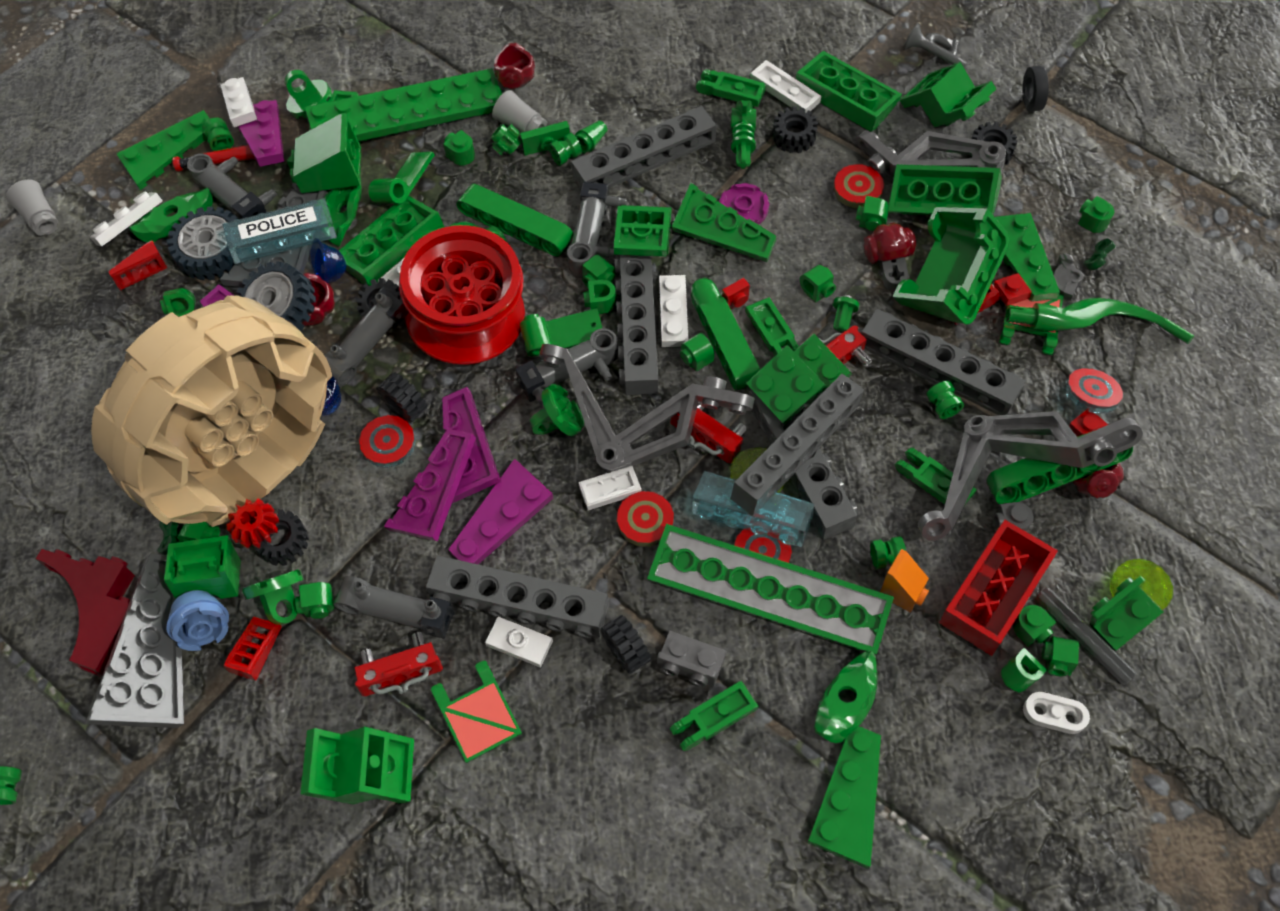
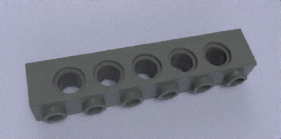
M703 106L689 110L684 114L667 119L658 125L646 128L637 134L625 137L618 142L571 161L573 178L580 189H582L583 182L608 184V188H611L716 142V124Z
M620 255V258H615L616 274H621V279L616 280V295H622V301H617V317H622L623 323H617L618 339H623L624 346H618L619 362H624L625 367L624 369H619L620 385H625L626 395L658 394L651 256Z
M879 309L875 310L861 333L867 339L865 350L934 384L950 381L955 388V394L997 415L1009 414L1026 381L1017 374L994 365L989 360L981 359L964 348L956 347L939 336H933L919 329L916 325L908 324L891 313L883 312Z
M841 374L734 482L730 499L753 517L858 408L864 389L844 374Z
M752 389L749 391V395L755 398L752 411L772 445L803 411L801 410L784 425ZM818 448L791 476L790 481L820 536L825 540L854 528L858 509L852 499L848 500L841 478L839 476L835 477L831 470V462L826 453L822 454L820 448ZM812 477H818V478H820L822 481H821V482H815V481L811 480L810 478H812ZM830 500L833 501L836 505L829 506L826 505L823 501Z
M438 555L426 585L430 597L458 604L465 610L476 612L480 609L488 611L490 615L497 618L510 616L528 625H533L535 622L545 624L547 628L554 631L571 630L575 631L576 635L584 638L601 636V627L604 625L609 607L608 594ZM460 582L468 583L463 589H454ZM492 588L496 590L491 596L482 595L487 589ZM515 595L524 596V599L518 603L510 601ZM549 601L553 603L548 609L539 608L542 602ZM572 608H579L582 610L581 613L576 616H570L567 614V612Z

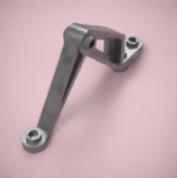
M864 131L856 137L859 148L869 157L867 160L868 166L878 171L880 175L886 172L893 179L897 164L1000 168L1001 174L1005 164L1006 149L998 142H986L927 131L897 156L895 150L890 146L886 147L874 132ZM930 150L972 156L971 159L919 160Z
M542 344L539 356L544 359L543 363L559 367L560 363L566 364L597 463L608 473L640 464L688 445L698 402H702L701 405L709 409H718V406L727 407L730 412L745 415L746 411H752L754 397L725 390L727 383L725 380L706 376L703 385L691 384L627 429L615 435L569 351L551 344ZM677 413H680L675 433L639 448L631 449L630 445Z
M1058 411L999 416L975 415L964 425V434L944 510L930 511L924 514L918 522V528L922 536L929 541L942 539L953 529L991 451L1080 468L1094 463L1097 466H1106L1116 458L1117 453L1135 446L1142 438L1143 431L1134 419L1124 418L1077 438ZM1003 434L1053 435L1057 441L1020 438Z

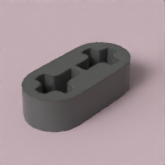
M905 257L896 258L894 263H891V260H879L884 286L890 291H895L900 281L908 279ZM893 272H895L896 278L900 279L899 281H895V278L892 277Z

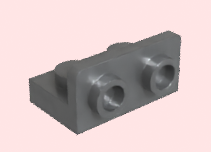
M669 631L663 649L657 656V667L661 668V671L669 676L677 677L679 674L690 678L689 681L697 686L706 687L709 685L714 687L726 656V650Z

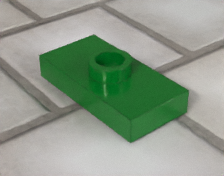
M564 121L520 133L524 155L549 150V143L555 140L560 141L564 135L570 133L568 122Z

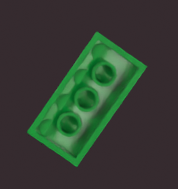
M822 51L796 73L795 78L821 95V104L870 132H873L884 121L902 96L896 90L825 51Z
M897 164L888 213L932 215L935 207L988 208L994 215L1002 180L1000 168Z
M408 195L403 203L393 205L332 256L354 278L362 284L366 283L368 286H371L370 280L375 279L378 283L379 278L383 277L398 264L420 238L445 226L437 211Z

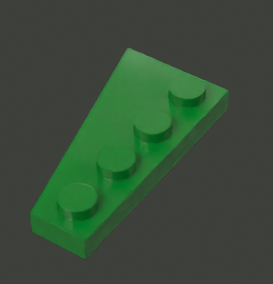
M204 110L117 153L118 158L140 191L147 186L146 181L153 176L158 178L164 173L163 168L173 161V157L179 156L183 158L182 155L189 148L195 149L207 139L202 127L210 118Z
M692 183L688 187L672 224V231L764 262H768L776 242V235L752 220H747L740 216L736 210L724 206L715 197L700 191Z
M1031 213L995 217L1009 236V245L1003 261L1007 267L1010 266L1015 274L1019 273L1032 291L1030 296L1031 302L1057 299L1060 291Z
M858 726L844 741L808 844L870 869L881 735Z

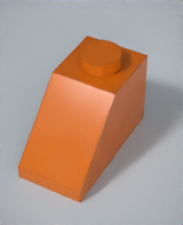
M901 549L886 575L880 592L893 596V604L911 613L915 604L921 606L928 595L929 590L925 589L929 578L905 550Z

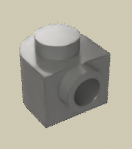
M1020 502L1000 504L997 512L994 514L995 527L998 530L1005 519L1027 532L1033 522V512L1027 505Z

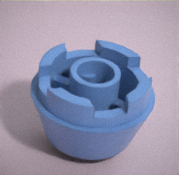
M202 590L189 591L180 595L173 602L167 622V633L171 639L177 642L179 648L188 651L201 650V645L209 644L215 639L216 643H219L225 637L228 631L229 613L209 592Z

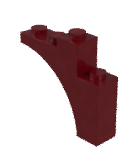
M41 549L36 560L49 571L65 578L73 590L77 601L79 630L76 645L69 661L82 671L102 677L130 603V599L123 596L135 575L127 568V562L114 556L111 559L98 556L93 563L85 558H80L79 561L71 559L72 556L58 549H55L54 553Z

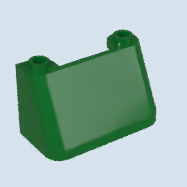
M935 207L927 224L928 231L935 242L916 282L910 279L900 281L892 297L903 306L958 324H971L976 318L1008 249L1009 236L988 208Z

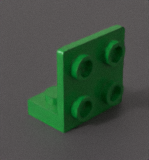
M1142 576L1135 580L1131 577L1126 579L1116 588L1115 597L1111 600L1104 597L1093 606V611L1090 613L1092 617L1089 625L1115 652L1163 614L1162 609L1142 590L1145 582Z

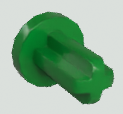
M849 295L834 298L832 304L837 310L833 328L840 333L849 329L852 313L857 312L860 306L859 302Z

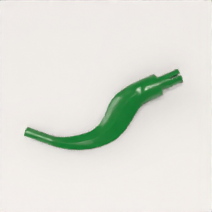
M1107 298L1084 299L1064 308L1035 303L1032 308L1008 305L1005 312L1006 322L1030 324L1032 330L1062 331L1084 328L1105 316L1121 314L1153 322L1186 344H1189L1194 338V335L1148 309L1124 301Z

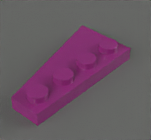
M264 100L253 104L257 120L237 126L239 131L242 133L259 166L284 162L280 113L277 101Z
M468 387L442 398L443 429L445 431L452 429L468 432L476 437L452 503L501 482L472 393Z
M452 429L446 430L429 456V464L414 479V487L408 496H403L397 505L399 510L393 519L389 518L384 525L386 529L438 541L476 440L472 433Z
M514 458L501 476V482L493 487L448 549L450 555L456 560L480 564L554 499L553 493Z

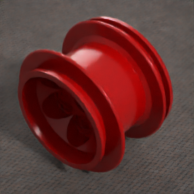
M449 226L428 233L408 250L400 269L399 291L403 304L409 311V314L405 317L409 335L422 351L443 362L466 365L490 360L503 353L515 342L521 332L519 324L524 321L523 318L525 317V308L521 297L523 273L515 252L504 239L491 231L475 226Z

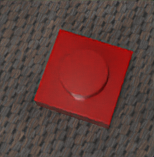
M1019 273L996 280L994 283V287L999 291L1000 298L1006 306L1030 299L1032 291Z
M742 278L722 289V297L725 298L730 309L739 308L749 300L750 284L745 278Z
M1087 408L1069 424V427L1076 437H1080L1109 424L1090 408Z

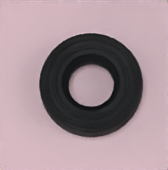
M1031 66L1026 69L1023 77V102L1028 111H1040L1045 108L1048 100V75L1043 66Z

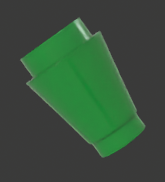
M599 120L576 132L575 137L580 143L582 153L592 152L605 133H607V126L604 122Z

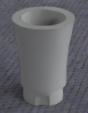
M512 90L504 92L494 105L492 111L493 119L507 126L512 124L520 131L519 133L547 126V121L523 102Z
M22 180L13 184L6 193L7 201L19 212L28 226L37 235H50L57 229L58 220L49 206L38 182Z

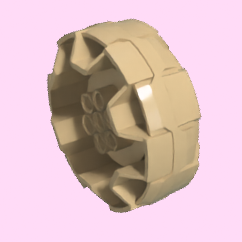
M227 295L224 300H219L180 317L171 312L148 328L129 346L124 357L125 362L117 373L112 386L105 391L99 405L94 408L91 432L94 452L106 463L117 485L137 504L146 508L166 525L171 521L183 524L207 522L214 527L230 521L228 514L237 512L235 504L242 507L245 505L246 498L251 500L252 503L258 498L262 499L285 477L291 474L296 466H301L306 460L325 426L320 417L326 398L327 381L332 377L331 368L324 354L304 337L293 324L279 317L257 301L245 297Z

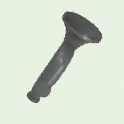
M919 23L914 26L903 46L904 50L911 47L923 48L952 65L961 62L964 69L968 62L963 61L957 56L958 40H951L938 33H930L924 37ZM935 43H937V44L943 46L944 48L948 49V51L945 50V49H943L942 47L936 45Z

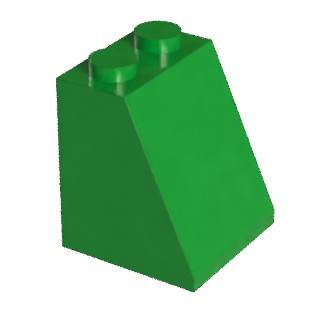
M341 113L295 138V149H292L291 152L294 168H291L290 174L292 182L294 184L297 183L301 193L360 185L361 146L347 113Z

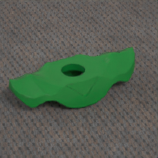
M361 177L360 185L332 189L323 199L321 206L322 225L320 228L327 239L337 247H340L346 231L356 217L362 192ZM347 204V211L340 213L341 208Z
M206 187L197 192L176 196L172 200L153 208L137 223L130 226V231L137 238L147 243L150 241L154 243L162 237H168L169 231H173V224H180L178 220L180 217L183 216L187 219V213L190 211L197 214L198 208H203L204 211H207V207H213L211 192ZM176 210H178V212H177L174 216H170V217L167 216V215H169V214L175 212Z
M872 650L863 652L846 665L831 681L820 700L814 731L832 743L842 742L855 728L861 725L873 705L878 684V670L876 658ZM844 689H850L855 692L857 697L853 702L846 703L840 700L839 692Z

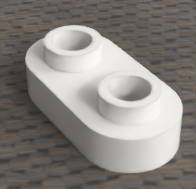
M1045 692L1031 694L1023 706L1024 715L1032 724L1068 734L1081 732L1090 720L1089 712L1082 703ZM1038 706L1042 708L1044 714H1037L1034 710V707ZM1066 715L1073 716L1075 723L1068 722Z

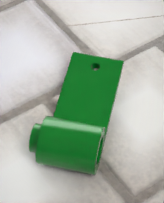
M432 151L412 152L395 178L374 179L370 183L368 190L371 200L376 204L403 203L435 154Z
M597 308L546 321L544 317H539L538 314H530L523 318L524 321L519 324L526 354L530 357L539 356L542 344H551L568 349L590 339L593 332L602 328Z

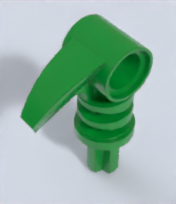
M740 100L737 102L736 108H732L731 131L733 134L731 149L736 154V165L741 169H745V167L750 166L751 153L756 148L754 140L756 109H752L751 101Z

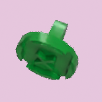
M292 70L285 77V86L291 94L287 100L286 107L289 113L296 119H299V116L307 118L305 107L327 103L328 97L331 98L332 96L331 88L324 80L316 79L311 81L307 74L301 70ZM295 79H303L301 86L298 88L292 87V82Z
M552 384L542 391L541 398L545 408L534 414L529 420L533 433L542 435L559 428L565 434L574 436L584 427V419L579 406L574 400L571 402L566 397L569 395L568 392L560 385Z
M297 569L245 587L242 592L245 600L260 596L265 614L272 623L277 625L286 624L293 621L297 616L295 596L291 584L302 581L304 578L301 570ZM279 601L287 606L288 611L285 617H280L276 612V605Z

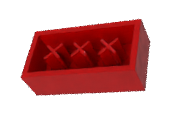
M1004 519L946 608L939 623L992 656L1058 550Z

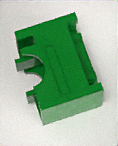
M228 535L168 544L164 581L175 599L186 592L194 590L209 592L220 599L237 597L239 593L241 560Z

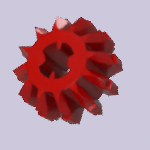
M246 498L245 505L242 507L235 504L237 512L228 514L230 523L226 525L233 541L238 544L241 543L247 549L252 544L260 549L261 541L264 540L271 543L269 535L278 533L276 524L279 523V518L274 513L275 510L272 505L265 504L259 498L254 503Z

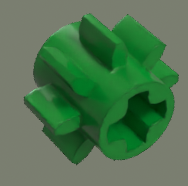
M503 124L500 125L491 136V139L494 141L492 148L500 155L504 151L509 155L512 154L521 143V140L517 138L520 135V131L512 124L508 128Z

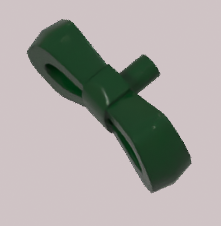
M1107 238L1098 242L1095 245L1094 254L1084 262V266L1090 271L1102 267L1106 263L1105 258L1107 254L1116 248L1115 243Z
M160 521L159 526L163 531V540L157 551L162 555H167L168 544L177 543L179 534L176 529L178 523L171 521L166 525Z

